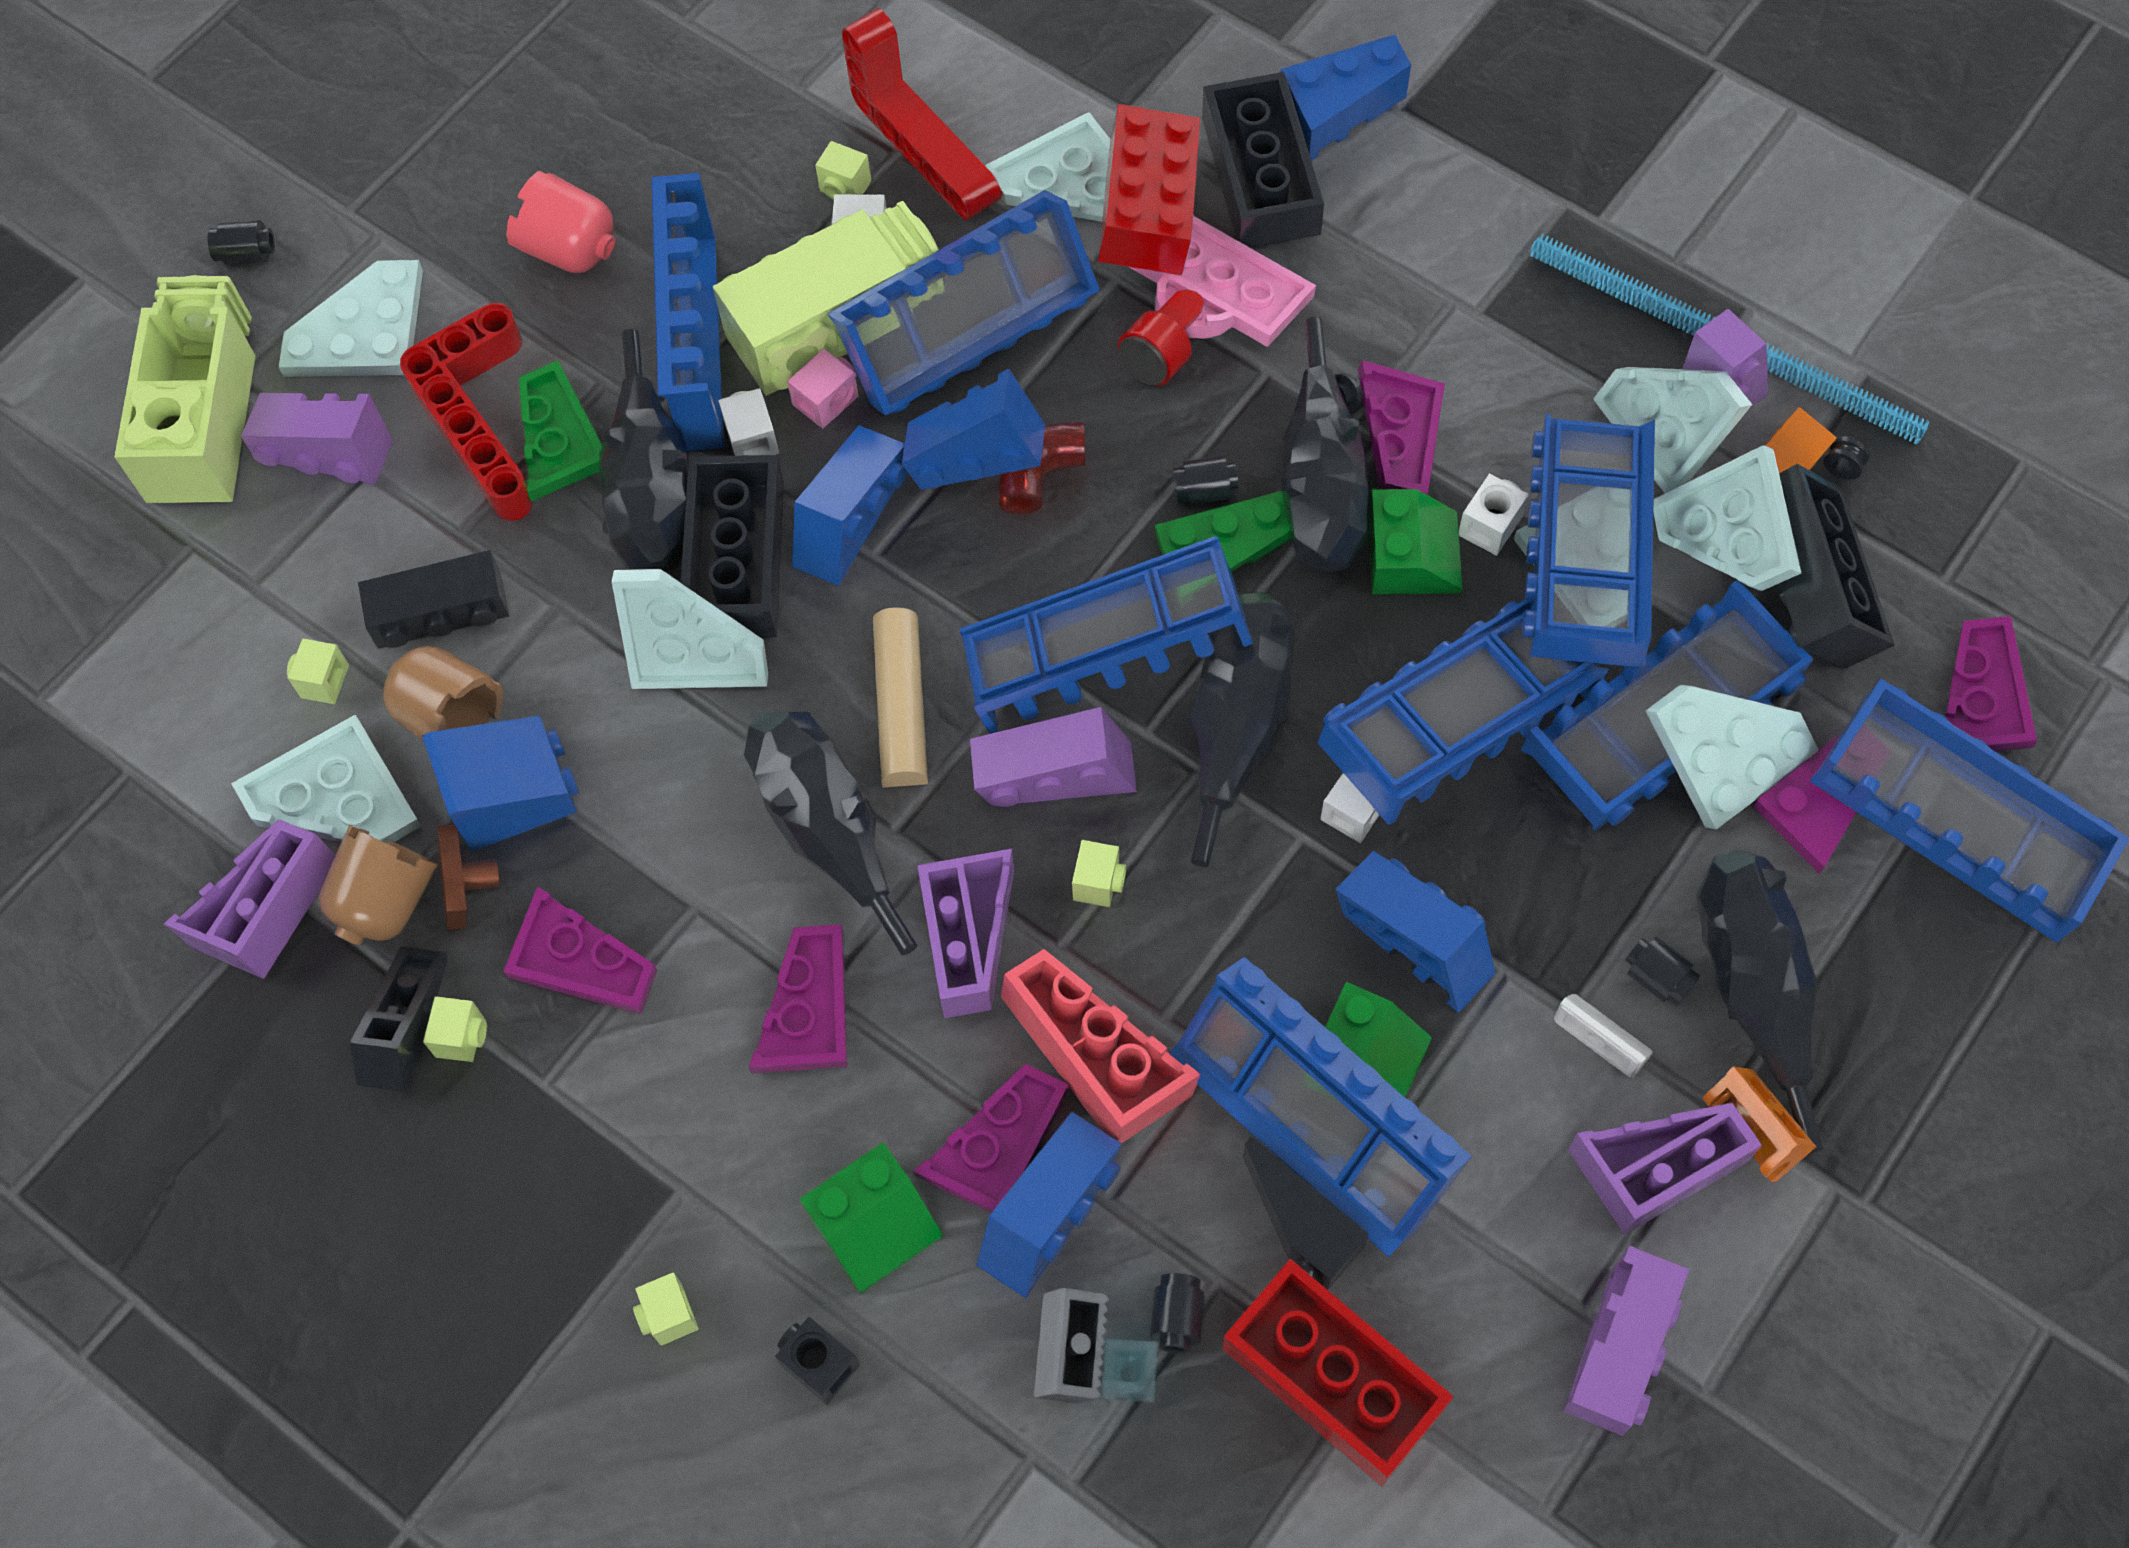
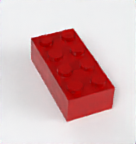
M1118 104L1110 139L1098 262L1182 275L1192 236L1200 130L1199 117Z
M1289 1259L1223 1338V1351L1381 1487L1386 1484L1447 1409L1454 1397L1291 1259Z

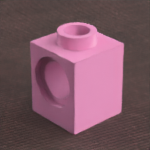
M823 348L787 381L792 405L824 429L859 397L855 369L843 357L835 358Z

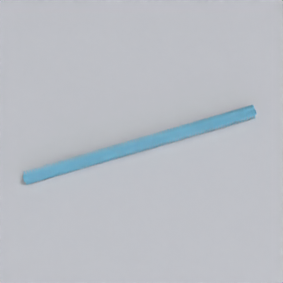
M1542 234L1540 238L1534 241L1531 247V257H1535L1537 260L1540 259L1541 262L1554 266V268H1558V270L1568 273L1570 276L1573 275L1572 277H1577L1578 280H1582L1584 283L1587 282L1588 285L1591 284V286L1601 289L1603 292L1606 291L1605 293L1615 296L1617 299L1620 298L1621 301L1629 303L1631 306L1634 305L1635 308L1644 309V312H1648L1650 315L1653 314L1654 317H1658L1660 320L1663 319L1664 322L1668 321V324H1672L1674 327L1677 326L1678 329L1687 330L1689 334L1692 332L1691 335L1693 336L1696 331L1710 322V314L1705 319L1706 312L1700 316L1701 310H1699L1695 314V307L1692 311H1690L1691 305L1685 309L1687 303L1680 307L1682 301L1680 300L1676 305L1677 298L1673 302H1671L1672 296L1666 300L1667 293H1665L1663 298L1661 297L1662 291L1656 295L1658 289L1651 293L1652 286L1647 291L1648 284L1642 288L1643 282L1637 286L1638 279L1634 284L1632 283L1634 277L1627 281L1629 275L1623 279L1624 273L1619 277V270L1614 275L1615 268L1608 272L1609 265L1604 270L1605 263L1600 268L1601 261L1594 265L1595 258L1590 263V256L1587 261L1585 260L1586 254L1580 258L1582 252L1575 256L1576 249L1571 254L1572 247L1567 252L1568 245L1561 249L1563 243L1561 242L1559 247H1557V240L1554 245L1552 244L1553 238L1550 242H1547L1549 236L1543 240L1544 234ZM1767 343L1768 371L1770 370V374L1775 372V376H1779L1781 379L1784 378L1785 381L1789 380L1791 384L1794 382L1795 386L1799 385V388L1804 387L1805 391L1809 389V393L1814 392L1815 396L1818 394L1820 398L1824 396V400L1829 399L1828 402L1830 403L1834 401V405L1839 403L1838 407L1842 408L1844 406V410L1849 408L1848 412L1854 411V415L1859 413L1858 416L1860 418L1864 415V420L1868 418L1869 422L1874 420L1873 424L1877 425L1879 423V427L1884 425L1883 429L1889 428V432L1894 430L1895 435L1898 433L1899 437L1904 435V439L1909 438V442L1915 439L1914 444L1919 443L1928 429V420L1923 424L1924 418H1921L1918 422V415L1913 419L1914 413H1911L1908 417L1909 411L1906 410L1903 414V408L1897 412L1899 406L1896 405L1893 409L1894 404L1891 403L1887 407L1889 401L1883 404L1884 399L1881 398L1877 402L1879 396L1873 399L1874 394L1872 393L1867 398L1868 391L1863 394L1864 389L1861 388L1857 393L1858 386L1854 390H1852L1854 384L1847 388L1849 382L1846 381L1842 385L1844 379H1841L1837 383L1839 379L1837 376L1832 381L1833 374L1827 378L1829 372L1826 371L1822 376L1823 369L1819 373H1817L1819 367L1812 371L1813 364L1809 368H1807L1809 362L1802 366L1804 360L1797 364L1798 357L1794 361V355L1787 359L1789 356L1788 352L1783 357L1784 350L1778 354L1779 348L1777 347L1773 352L1774 345L1768 349L1769 343Z

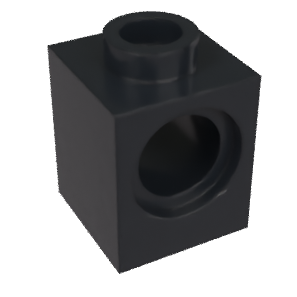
M808 1317L801 1326L798 1323L793 1324L783 1334L777 1344L780 1351L775 1355V1358L781 1367L826 1405L829 1404L860 1366L856 1355L811 1317ZM818 1346L827 1350L826 1360L818 1368L807 1369L801 1365L802 1356L809 1348Z

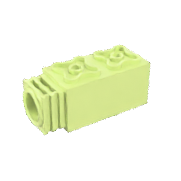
M904 201L897 203V206L892 209L890 207L885 209L884 213L880 215L875 214L868 217L862 209L850 216L842 217L833 225L813 235L801 238L796 244L776 254L768 255L759 263L737 274H731L720 283L712 286L725 336L766 396L777 390L788 388L787 381L823 348L835 358L847 354L838 330L827 313L938 251V247L925 224L912 214ZM942 277L927 285L928 291L918 297L910 295L905 298L911 313V308L917 306L918 302L926 301L935 293L940 294L944 291ZM890 306L891 312L882 318L873 316L855 326L863 345L900 326L892 306Z
M191 275L184 277H158L156 284L159 290H155L154 294L157 302L153 303L152 308H141L114 457L146 503L233 502L242 445L241 434L245 426L256 356L245 336H249L250 329L247 324L251 323L252 316L228 276Z

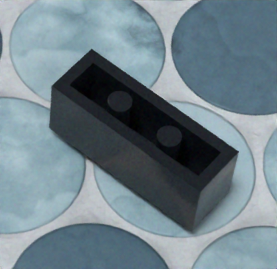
M491 550L358 582L365 627L378 649L384 647L397 648L407 644L408 641L428 636L441 637L450 634L453 630L473 625L486 626L494 623L497 619L509 617L501 571Z

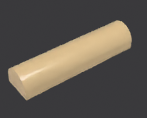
M887 608L873 616L882 788L928 784L918 617L910 609Z

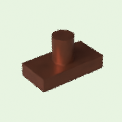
M455 824L438 826L437 846L447 930L466 929L467 908L464 890L499 887L497 860L461 862L458 829Z

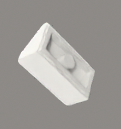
M1576 994L1565 997L1554 1016L1555 1023L1630 1078L1635 1077L1653 1053L1650 1048Z

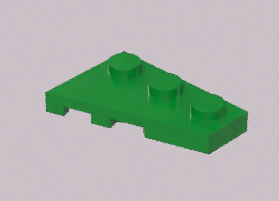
M558 360L518 377L521 416L525 434L524 454L528 472V479H526L527 492L531 502L600 472L599 453L603 446Z
M1281 491L1155 525V536L1162 555L1217 536L1231 572L1247 562L1252 564L1292 538ZM1217 575L1175 589L1180 607L1182 608L1192 602L1196 594L1210 585L1213 587L1219 584Z

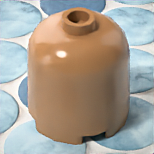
M422 646L412 649L396 661L389 669L383 689L386 711L401 726L422 741V735L429 732L487 724L490 716L495 720L498 719L504 699L502 686L487 673L452 653L433 646Z
M349 825L321 887L318 898L320 909L328 920L338 926L334 934L344 940L360 946L364 938L375 941L390 940L399 935L408 923L438 864L391 840H387L385 843L370 836L369 831Z

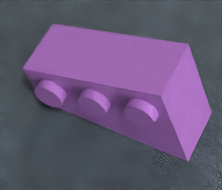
M1102 707L970 739L974 790L991 806L1009 807L1018 803L1137 792L1131 741Z

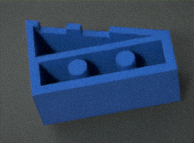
M1396 34L1280 70V72H1285L1311 161L1318 157L1321 149L1333 141L1339 143L1348 137L1349 130L1364 120L1369 123L1407 97L1411 63Z
M1007 369L998 374L997 382L984 389L977 385L968 390L967 398L953 405L947 401L908 422L902 465L921 490L1038 467L1041 464L1045 423L1010 369Z
M860 425L853 431L795 501L792 567L837 586L840 585L893 492L903 484L906 478L907 470L902 465L904 443Z
M1372 851L1335 889L1343 916L1388 954L1396 949L1417 966L1412 974L1423 984L1429 977L1449 993L1450 999L1447 1001V1004L1458 1013L1496 974L1485 929L1486 923L1483 917L1472 907L1467 905L1461 907L1448 899L1444 891L1432 882L1423 883L1412 876L1410 871L1400 861L1396 859L1387 860L1375 851Z
M1071 1112L989 1215L976 1266L1026 1299L1048 1265L1056 1259L1063 1249L1075 1226L1079 1227L1085 1221L1095 1203L1093 1199L1098 1191L1101 1189L1106 1192L1115 1181L1121 1169L1116 1160L1122 1143Z

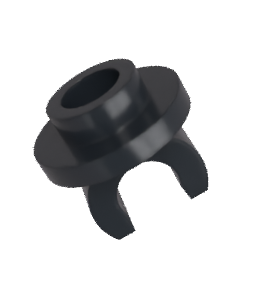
M1352 373L1335 374L1334 376L1350 415H1353L1360 408L1364 407L1362 391L1356 381L1357 376Z

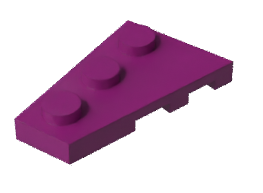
M1362 360L1357 370L1380 490L1418 489L1428 495L1445 383Z

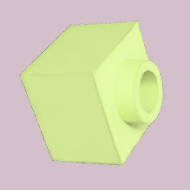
M830 141L815 165L820 191L834 199V194L863 195L871 182L868 155Z
M302 638L297 653L293 654L289 659L287 679L300 698L335 704L349 664L336 644Z
M1086 840L1081 841L1072 881L1073 901L1110 907L1113 891L1122 892L1127 865L1119 864V846Z
M435 996L423 1043L436 1058L473 1062L476 1047H482L486 1038V1019H484V1016L473 1001Z
M674 1272L635 1288L641 1304L634 1306L633 1311L644 1336L652 1333V1336L662 1346L699 1330L683 1285Z

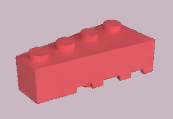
M1043 949L1004 974L1001 998L1065 1083L1069 1084L1071 1091L1099 1128L1115 1140L1124 1143L1192 1097L1200 1073L1187 1063L1182 1065L1166 1052L1167 1047L1153 1036L1150 1038L1128 1021V1016L1115 1005L1110 1007L1092 992L1093 988Z

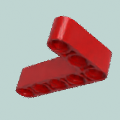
M876 8L843 28L842 40L850 90L854 101L864 115L962 219L967 221L1002 199L999 183L990 170L903 80L898 37L895 27L887 14L882 9Z
M490 303L407 349L400 358V367L413 395L496 514L502 519L516 521L529 514L533 507V501L531 502L527 492V484L520 469L461 388V385L515 355L522 346V337L511 309L501 303ZM509 491H513V492L510 493V494L504 495L505 493H507V492H509Z

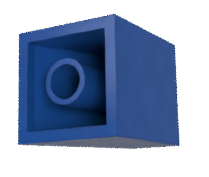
M540 716L440 730L422 735L448 815L471 852L577 812L572 795L579 793L578 786L570 767L562 769L558 760L559 756L565 754L563 745L556 729L547 731Z

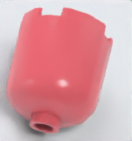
M537 171L528 179L518 194V198L524 201L518 217L515 218L510 215L508 219L506 236L509 245L521 252L574 274L589 271L601 259L606 260L609 258L615 247L616 238L612 236L614 229L613 217L607 205L595 196L552 173L545 174Z

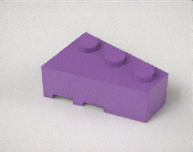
M1727 309L1695 332L1682 369L1726 371L1751 402L1752 406L1768 395L1767 344L1734 313Z
M303 393L259 394L241 434V438L256 461L267 466H277V464L295 467L299 471L310 475H316L318 472L333 475L348 483L362 481L376 484L393 440L370 394H358L355 401H339L340 397L334 393H325L322 401H306L307 397Z
M278 819L233 860L237 864L236 867L215 886L209 882L199 891L203 896L181 917L174 914L164 925L189 947L264 979L321 890L335 854L316 834Z
M1012 849L917 865L944 1019L992 1010L1014 876Z
M1733 1103L1673 1114L1669 1118L1645 1123L1637 1121L1623 1124L1619 1128L1594 1133L1593 1130L1577 1133L1568 1151L1625 1235L1745 1165L1762 1145Z
M1628 1246L1609 1275L1563 1412L1621 1436L1632 1427L1633 1423L1641 1426L1651 1396L1644 1394L1650 1376L1657 1377L1662 1367L1667 1350L1662 1344L1668 1328L1672 1330L1678 1318L1682 1305V1300H1679L1690 1269Z

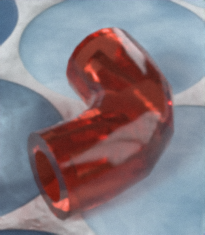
M1067 422L1045 426L1040 466L1000 474L998 501L1003 511L1011 514H1029L1037 511L1043 504L1042 482L1048 472L1063 466H1085L1084 422Z

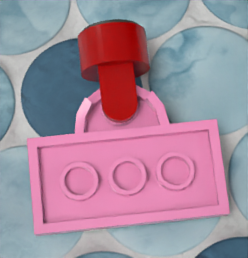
M1193 216L1191 242L1182 275L1129 267L1157 283L1155 311L1143 313L1119 338L1117 348L1120 360L1126 370L1137 380L1148 385L1162 386L1189 360L1192 353L1189 338L1206 339L1221 335L1233 327L1268 347L1313 299L1316 285Z

